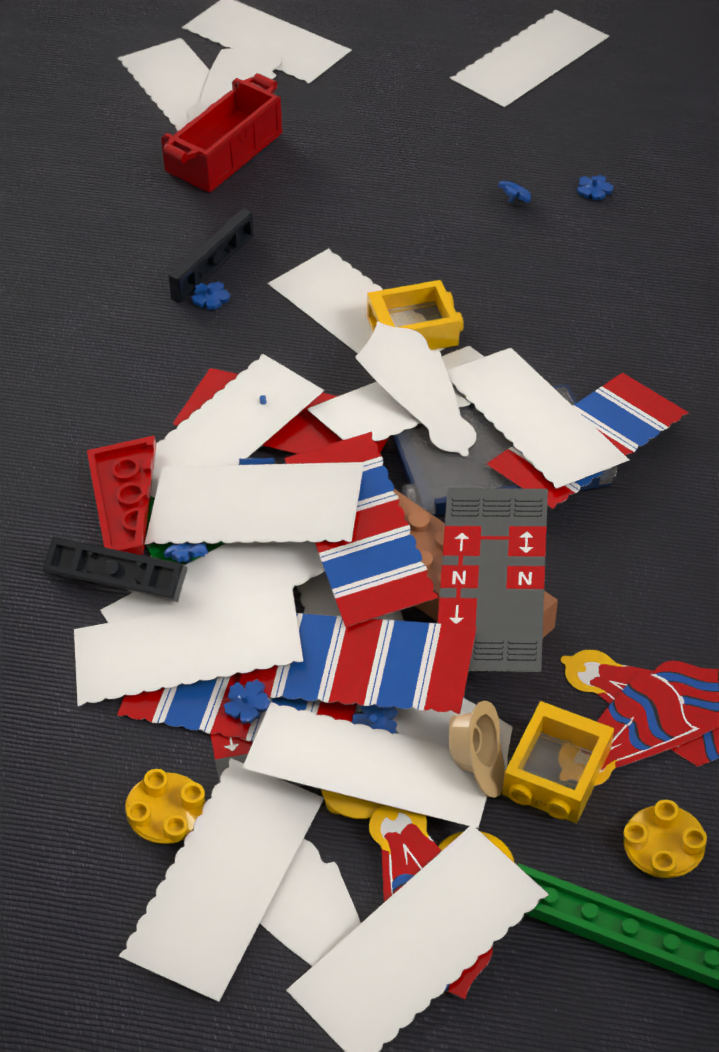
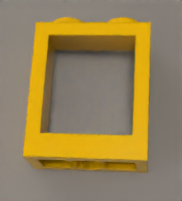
M441 280L367 293V319L372 331H374L378 321L392 327L407 328L419 332L427 341L430 350L459 345V332L464 329L463 318L460 312L456 313L451 292H446Z
M540 701L504 772L502 795L509 797L518 804L530 805L543 810L556 819H566L577 824L610 752L614 728Z

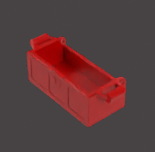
M259 73L245 80L236 78L232 81V90L210 105L209 108L191 122L187 123L176 134L165 133L161 137L164 170L209 193L212 192L283 133L281 97L273 94L278 86L277 81Z

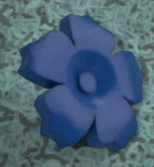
M601 174L592 176L591 179L583 176L579 178L577 192L585 198L591 197L592 200H601L606 195L612 193L614 186L606 182V177Z
M501 181L497 185L506 192L507 196H510L508 201L514 203L516 196L526 203L531 200L532 194L518 184Z
M217 281L207 286L203 283L195 285V296L191 298L193 304L201 308L206 306L208 310H213L221 307V304L227 303L231 296L227 290H224V284Z
M188 541L182 544H174L164 551L165 558L172 557L178 563L184 561L185 564L192 562V557H205V554H208L206 542L192 544Z
M256 679L253 682L248 681L245 688L238 682L230 686L228 698L231 701L224 704L226 715L232 716L234 719L240 718L243 724L252 723L260 717L258 712L267 711L271 703L268 695L263 693L265 689L264 684Z
M376 704L361 706L364 714H353L351 723L354 725L362 724L372 729L386 730L391 734L397 733V723L393 720L398 715L395 706L388 708L379 707Z

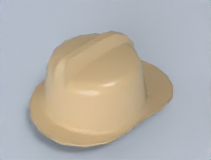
M483 700L477 703L471 713L454 715L450 718L449 750L454 762L462 770L474 773L480 790L486 796L495 798L503 790L505 772L500 743V725L495 707L491 702Z

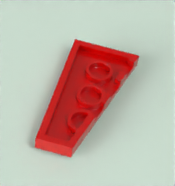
M154 435L87 450L105 548L138 555L144 554L157 446Z

